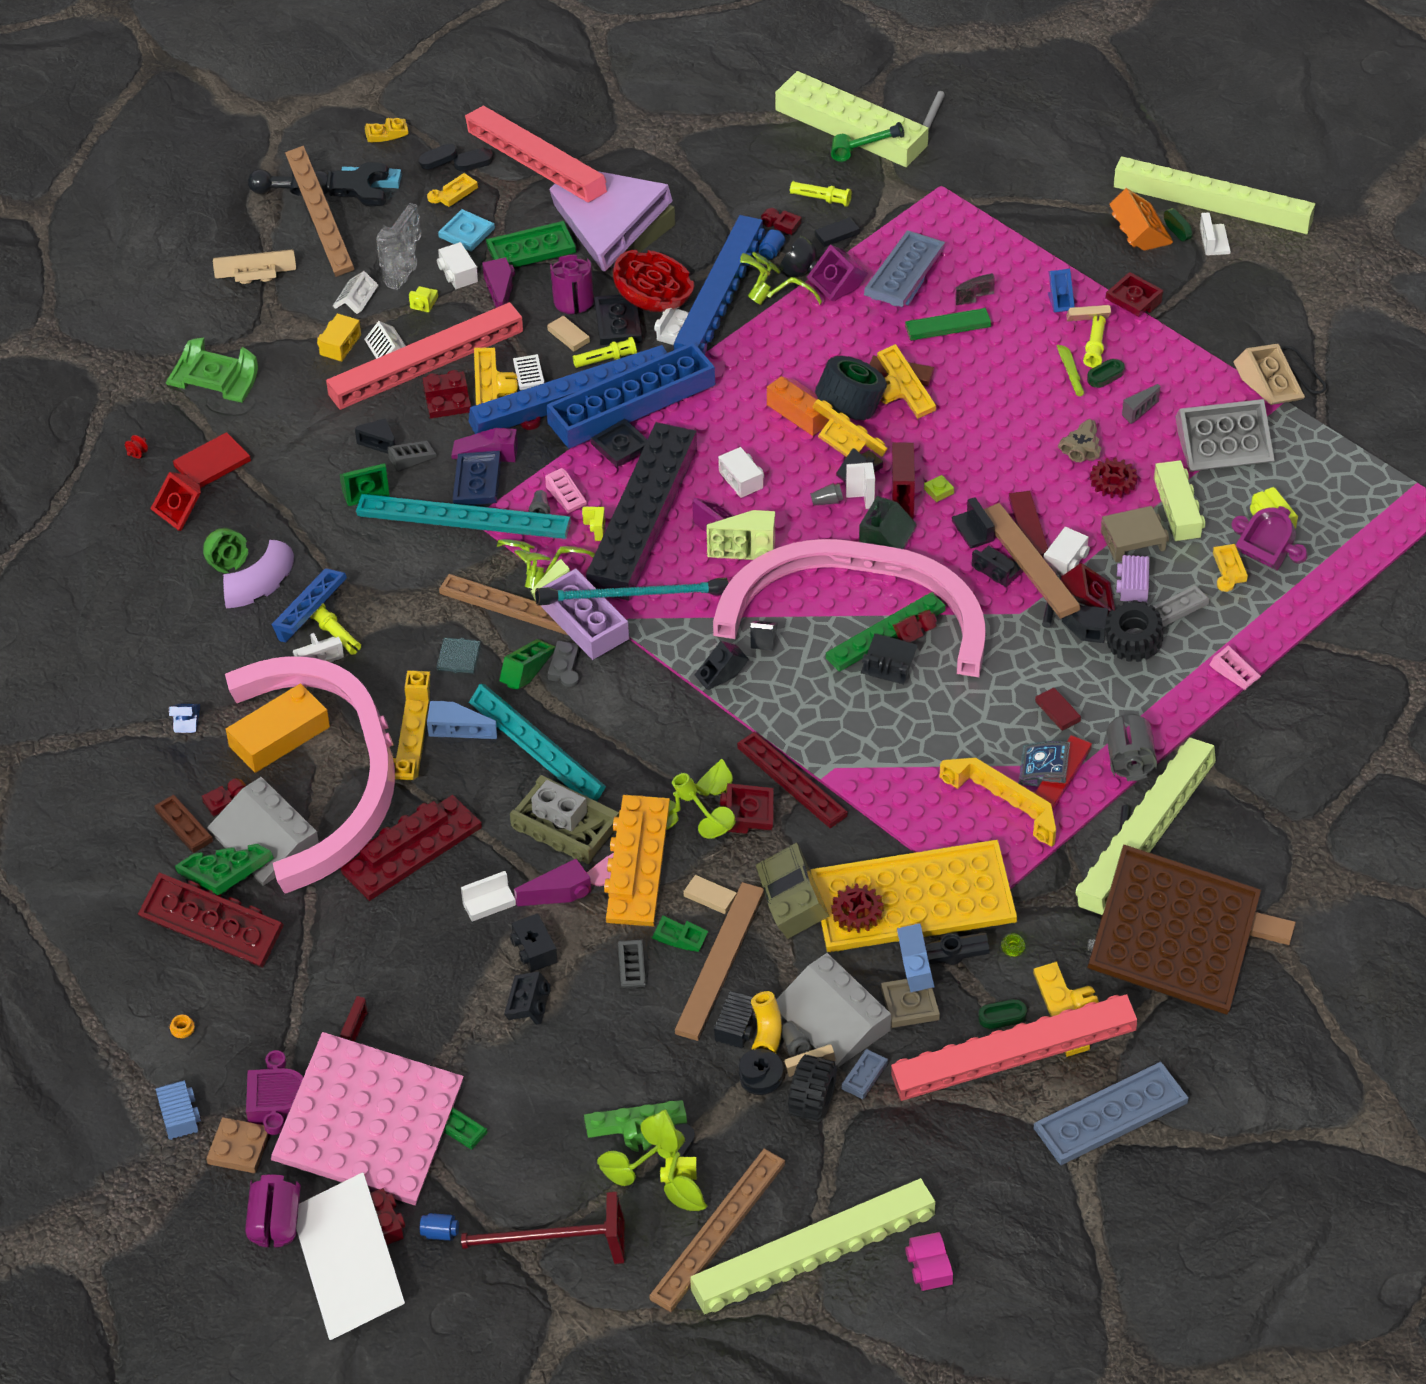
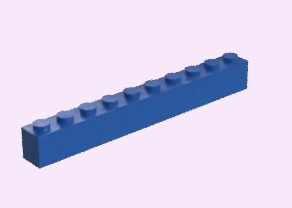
M739 215L674 341V350L694 342L705 355L708 342H712L714 330L719 328L721 316L724 317L726 314L727 304H731L733 293L738 290L740 279L744 278L747 265L750 266L748 263L740 262L742 253L753 257L752 253L757 252L759 241H762L764 238L763 220Z
M663 345L472 406L469 412V423L474 433L477 434L493 428H509L525 421L536 419V417L546 416L547 404L662 356L667 352Z

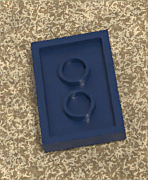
M500 451L458 454L453 504L477 505L497 503L502 457Z

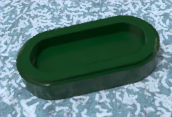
M1174 208L1166 210L1164 212V221L1167 227L1181 241L1184 242L1191 239L1192 229L1190 224Z
M1109 359L1088 371L1087 382L1092 387H1104L1124 375L1125 365L1118 359Z
M1016 999L986 1004L980 1008L978 1020L987 1029L1020 1024L1026 1019L1027 1007L1022 1001Z

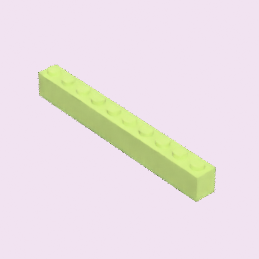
M1122 156L1115 168V188H1128L1132 192L1308 234L1313 222L1315 203Z
M1189 737L1186 743L1180 746L1178 754L1173 760L1169 761L1166 770L1162 775L1158 776L1152 789L1146 792L1144 800L1135 807L1133 815L1124 822L1118 835L1112 838L1110 846L1101 853L1099 861L1094 867L1090 868L1084 881L1078 884L1076 895L1079 907L1101 915L1103 914L1123 844L1150 853L1215 764L1214 745Z
M920 1178L690 1277L691 1291L704 1315L709 1312H717L732 1302H740L753 1293L766 1291L772 1285L781 1281H789L797 1274L804 1271H812L818 1265L828 1261L833 1262L840 1256L851 1251L856 1252L869 1243L882 1241L890 1234L903 1232L911 1225L928 1221L935 1215V1200Z

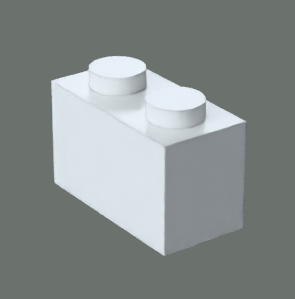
M461 242L438 249V267L445 272L448 283L451 282L455 289L478 282L477 266Z
M741 447L718 456L720 474L740 498L763 489V470L761 467L756 466L749 453L746 454Z
M1064 527L1044 554V560L1054 573L1062 576L1076 567L1082 558L1085 559L1090 550L1088 536Z

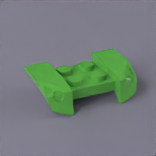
M204 338L192 339L187 342L166 384L183 389L188 384L222 392L224 399L243 403L255 382L258 371L257 359L255 355L244 347L240 350L239 359L205 351Z

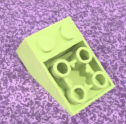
M752 510L707 524V557L754 560L775 548V511Z

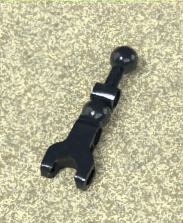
M366 162L353 171H329L328 174L320 170L314 171L324 195L329 193V196L355 197L365 206H383L386 203L385 193L380 189L371 188L375 181L385 180L389 175V168L383 163ZM259 169L253 171L248 178V186L256 194H266L271 188H290L292 194L302 196L293 172L291 177L271 176L266 170Z

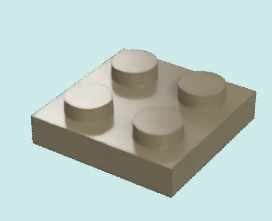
M907 979L881 983L885 1006L891 1013V1028L940 1019L932 988L910 992Z

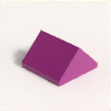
M694 498L692 501L693 523L706 533L707 524L734 516L718 503Z

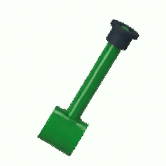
M897 122L896 125L890 126L888 130L852 140L846 134H837L832 140L831 156L836 161L844 162L850 158L853 148L889 137L896 138L900 136L903 138V126L900 122Z

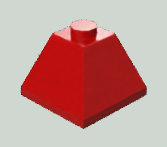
M169 472L151 510L181 531L201 494L200 485L185 474Z

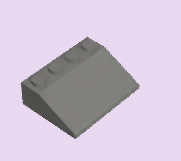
M1264 399L1179 409L1175 416L1178 436L1189 472L1275 461Z
M262 777L244 787L207 827L208 831L225 848L235 847V850L239 851L248 849V845L259 844L272 852L274 859L266 863L264 867L251 873L262 886L276 878L273 867L274 862L300 853L319 843L317 831Z
M828 953L808 965L776 999L781 1018L786 1023H793L796 1028L809 1038L810 1047L817 1049L829 1044L832 1045L836 1059V1068L891 1030V1013Z

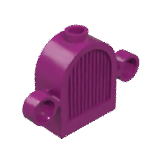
M1282 506L1262 509L1254 514L1250 521L1245 516H1237L1232 521L1234 532L1241 535L1235 545L1238 551L1278 571L1288 553L1291 560L1297 564L1305 562L1308 557V552L1303 545H1293L1296 531L1289 518L1291 512Z
M274 1050L269 1052L265 1059L268 1069L248 1070L246 1114L248 1122L264 1125L265 1131L270 1135L281 1133L304 1078L297 1071L286 1069L284 1053Z

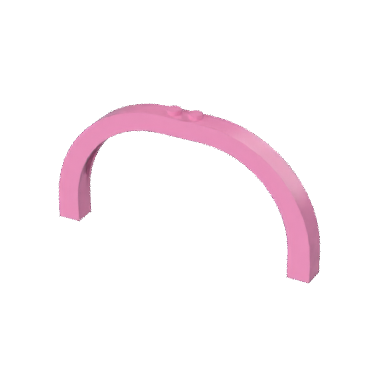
M818 539L796 542L778 547L757 557L744 566L728 583L722 593L713 620V636L736 639L746 607L754 596L771 582L790 573L805 569L821 567L846 568L911 580L928 588L944 600L958 619L962 632V642L957 660V674L979 677L985 649V621L979 602L971 589L954 572L937 561L915 552L847 540Z
M310 657L272 658L225 674L229 691L236 703L273 690L295 687L300 683L304 687L319 688L335 693L355 708L364 733L370 757V772L362 799L351 816L329 837L307 850L273 863L277 882L285 894L321 880L357 855L371 840L383 822L392 800L395 784V767L390 746H393L390 734L385 732V729H388V724L384 715L380 716L367 689L354 675L342 667L328 661Z

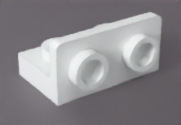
M672 308L666 309L662 317L657 319L654 330L657 332V341L674 345V341L689 312L679 309L673 310Z

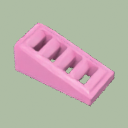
M563 468L545 476L546 488L567 513L587 505L586 500Z
M1229 645L1215 655L1209 664L1214 670L1244 690L1261 677ZM1246 675L1251 677L1247 681L1243 679Z

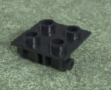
M874 633L867 655L864 654L862 659L864 664L861 674L904 685L918 645Z

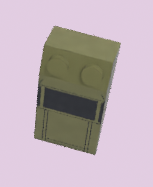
M797 842L756 864L772 916L777 927L787 939L829 917Z

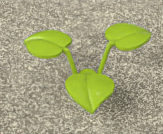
M742 253L740 262L751 264L760 271L756 284L748 294V297L759 305L764 302L767 296L771 298L773 294L789 283L806 287L815 295L819 305L822 303L819 294L812 286L795 277L789 278L770 292L771 287L765 281L768 275L771 274L770 271L772 269L779 274L781 270L758 253H752L756 260L750 255Z
M501 539L497 542V547L509 545L523 549L514 550V553L527 563L525 587L531 589L553 567L560 554L576 552L586 553L591 557L595 555V553L580 547L560 546L551 561V558L534 552L531 553L530 548L534 549L535 546L526 542ZM537 560L551 561L546 572H543V567L537 566Z
M723 759L716 763L697 784L686 773H681L673 779L672 785L676 790L673 795L675 796L676 803L670 801L667 829L676 824L679 819L677 812L681 809L680 798L685 801L693 799L707 817L698 826V831L702 837L708 839L716 838L732 829L735 825V815L729 808L718 807L710 814L696 796V792L704 796L709 794L719 795L726 790L727 783L732 784L733 776Z
M666 1109L647 1117L641 1123V1132L644 1138L656 1146L635 1163L629 1164L627 1156L617 1151L605 1152L597 1159L600 1169L612 1182L621 1186H628L636 1178L632 1169L638 1167L655 1152H658L663 1158L672 1157L673 1160L668 1175L670 1182L664 1186L668 1199L677 1207L689 1211H700L707 1208L701 1190L693 1180L681 1175L674 1178L677 1159L680 1157L678 1150L684 1144L685 1138L680 1131L675 1129Z

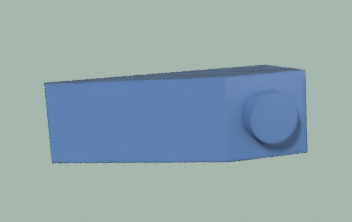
M430 701L427 718L429 737L497 739L495 720L455 702Z
M921 924L897 928L910 992L933 988L934 982Z

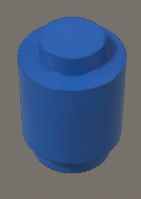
M769 230L759 245V254L767 260L776 257L785 243L783 234L778 230Z
M436 1213L422 1215L420 1221L421 1236H426L427 1239L452 1241L453 1237L458 1235L459 1221L455 1220L454 1215Z

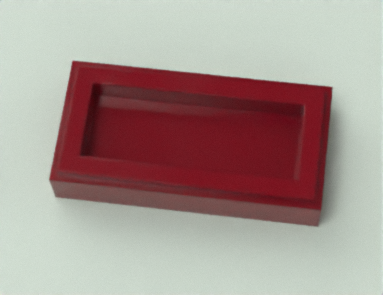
M1055 687L1035 697V702L1061 731L1081 722V716Z
M356 997L340 1033V1038L353 1042L356 1041L368 1013L364 997Z

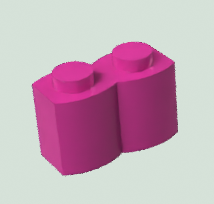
M940 1232L909 1238L906 1256L908 1262H913L915 1267L912 1268L915 1284L919 1283L922 1291L953 1285V1272Z

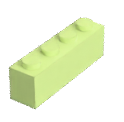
M1181 460L1155 464L1154 481L1175 541L1201 538L1202 528H1205L1204 516L1199 513V502L1194 499V488L1188 482V471L1183 468Z

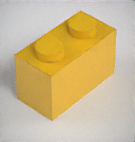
M337 313L334 319L328 323L323 334H320L318 337L317 345L319 346L320 355L342 362L361 336L360 321Z

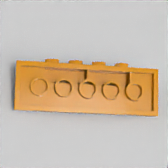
M623 795L619 817H614L613 831H617L616 837H611L610 851H614L613 858H608L607 872H611L610 879H605L604 892L609 895L606 923L654 927L670 798Z

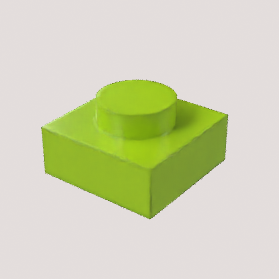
M943 475L924 483V490L935 502L954 494V487Z

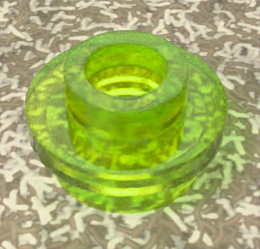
M1008 934L1001 942V949L1006 955L1016 957L1024 952L1025 942L1018 934Z

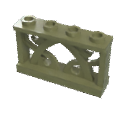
M542 775L536 780V785L515 810L510 812L511 826L517 832H523L533 837L536 841L543 842L553 847L556 851H562L586 864L592 861L594 855L611 834L616 833V831H613L614 817H619V812ZM546 780L586 798L587 814L583 817L584 823L580 821L572 832L567 829H555L552 822L539 818L534 813H531L530 817L525 815L528 811L532 810L531 798ZM599 827H603L596 835L594 830H596ZM585 834L592 838L589 845H585L577 840H582L585 843Z

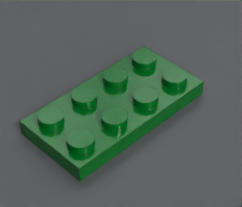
M564 221L486 239L487 247L493 260L506 257L508 264L513 265V268L576 253V246Z

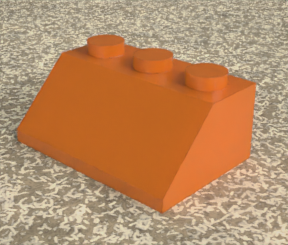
M1125 188L1109 204L1113 210L1112 215L1120 222V229L1127 234V241L1133 247L1137 246L1142 250H1149L1173 243L1172 238L1151 203L1128 188Z
M780 376L767 386V405L812 436L822 430L828 423L829 419L813 409V405L818 399L817 395L798 381Z

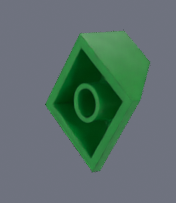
M385 463L340 474L341 489L348 506L357 505L361 494L390 496Z

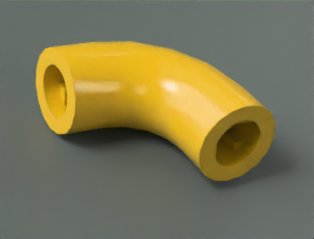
M764 991L756 994L751 999L757 1019V1035L752 1049H767L776 1054L781 1040V1014L774 994L770 991Z

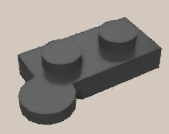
M557 641L547 674L548 680H561V683L566 687H572L578 683V674L574 671L580 650L577 643Z

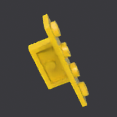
M816 400L813 409L829 419L818 435L820 439L846 457L853 448L860 452L864 445L881 457L884 456L888 448L882 440L871 437L867 434L868 432L860 425H854L850 422L848 416L843 413H837L828 402Z

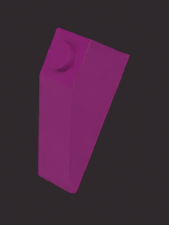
M506 257L483 262V277L495 307L507 304L513 286L512 277H515L513 265L508 264Z
M493 428L455 440L451 455L452 459H457L458 454L500 451L502 456L501 462H515L518 450L517 429Z
M574 859L514 888L516 905L529 906L572 902L578 898L585 897L591 892V879L578 860Z

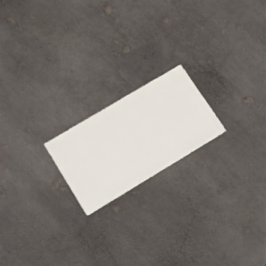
M363 1172L299 1204L296 1230L329 1340L405 1303Z

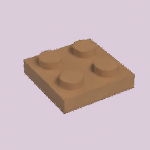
M222 1117L206 1158L207 1164L256 1173L270 1134L265 1131L264 1125Z

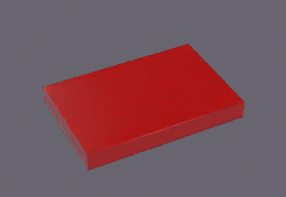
M226 432L173 460V464L181 474L187 475L202 488L250 462L251 458Z

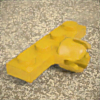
M895 344L877 352V358L888 373V376L885 377L887 387L880 401L883 404H888L903 398L917 419L936 411L935 403L897 345Z
M474 348L476 405L516 393L518 389L517 374L514 372H498L496 370L495 348Z
M1057 962L1033 969L1050 1017L1059 1015L1067 1009L1076 1010L1091 1002L1099 1003L1098 997L1093 995L1096 992L1091 986L1069 990L1066 987ZM1090 1045L1066 1051L1065 1055L1068 1057L1090 1050Z

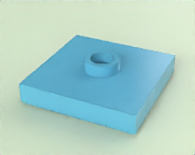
M461 209L438 232L439 238L453 244L461 242L466 250L472 252L495 229V224Z

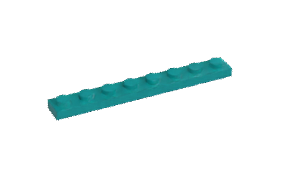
M479 684L469 701L474 708L484 716L495 720L496 726L567 787L596 802L606 788L603 783L488 686Z

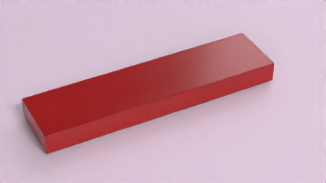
M1071 735L1066 742L1064 774H1047L1036 790V795L1051 803L1052 811L1090 752L1092 743Z

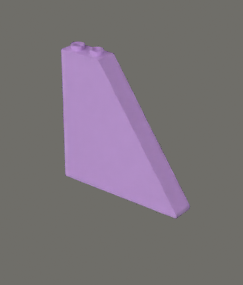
M599 172L606 178L607 192L589 203L557 184H554L549 190L554 206L601 270L606 271L672 202L668 184Z

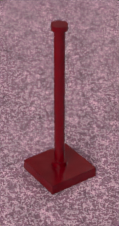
M607 1192L606 1221H604V1224L477 1235L462 1233L461 1243L462 1248L466 1249L471 1245L605 1234L614 1264L625 1263V1218L617 1192Z

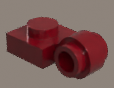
M768 208L761 215V220H763V225L766 227L774 226V229L793 235L801 224L802 217L785 210L779 214L775 208Z
M930 609L918 614L919 619H916L915 615H910L893 624L898 639L910 643L923 636L921 628L924 631L935 628L937 626V619L934 613H931Z
M238 778L232 779L228 783L227 791H225L223 786H220L202 795L203 803L214 817L220 814L247 785L243 780Z

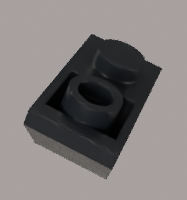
M1080 605V611L1063 617L1062 622L1081 641L1104 643L1108 608Z
M720 641L694 675L707 690H710L736 677L749 661V658L737 645Z

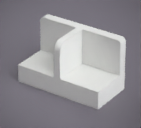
M314 633L310 634L312 644L293 650L294 657H310L328 662L344 658L342 642L339 637H331L318 642Z

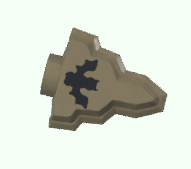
M1087 419L1081 423L1077 430L1070 432L1068 436L1061 439L1058 448L1074 462L1098 459L1101 447L1098 445L1099 438L1096 436V422Z

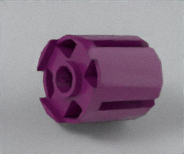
M566 255L559 257V261L553 266L550 264L555 307L560 312L574 314V292L579 313L586 312L591 308L594 303L591 262L587 258V261L577 259V255Z
M261 1175V1180L254 1183L251 1180L245 1227L247 1238L258 1246L269 1248L270 1233L271 1238L274 1240V1248L285 1246L294 1240L301 1189L298 1181L294 1185L284 1181V1176Z

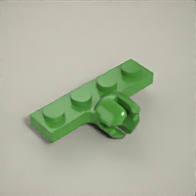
M683 1100L585 1114L584 1120L587 1137L619 1133L624 1135L625 1144L628 1148L639 1152L638 1145L642 1144L645 1151L652 1144L644 1138L641 1132V1123L647 1117L655 1115L664 1109L667 1110L674 1125L687 1123Z

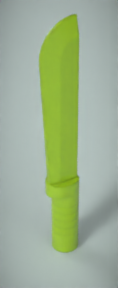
M1056 345L1076 395L1082 396L1084 390L1081 386L1080 376L1071 351L1065 346Z

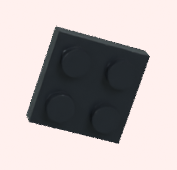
M623 419L591 437V444L612 464L619 467L640 455L648 439L626 419Z

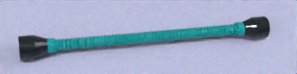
M714 578L700 584L563 591L544 587L536 588L535 601L537 606H542L565 599L595 597L606 598L691 592L722 596L728 585L727 578Z

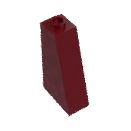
M892 442V519H914V443Z

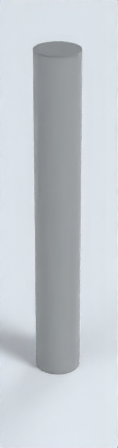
M937 92L924 120V126L930 128L945 96L944 92Z

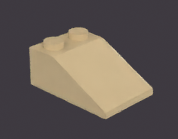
M1279 344L1246 348L1233 361L1241 379L1270 405L1305 398Z

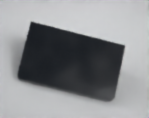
M976 497L968 499L967 512L953 516L952 522L969 548H975L994 541L995 525Z

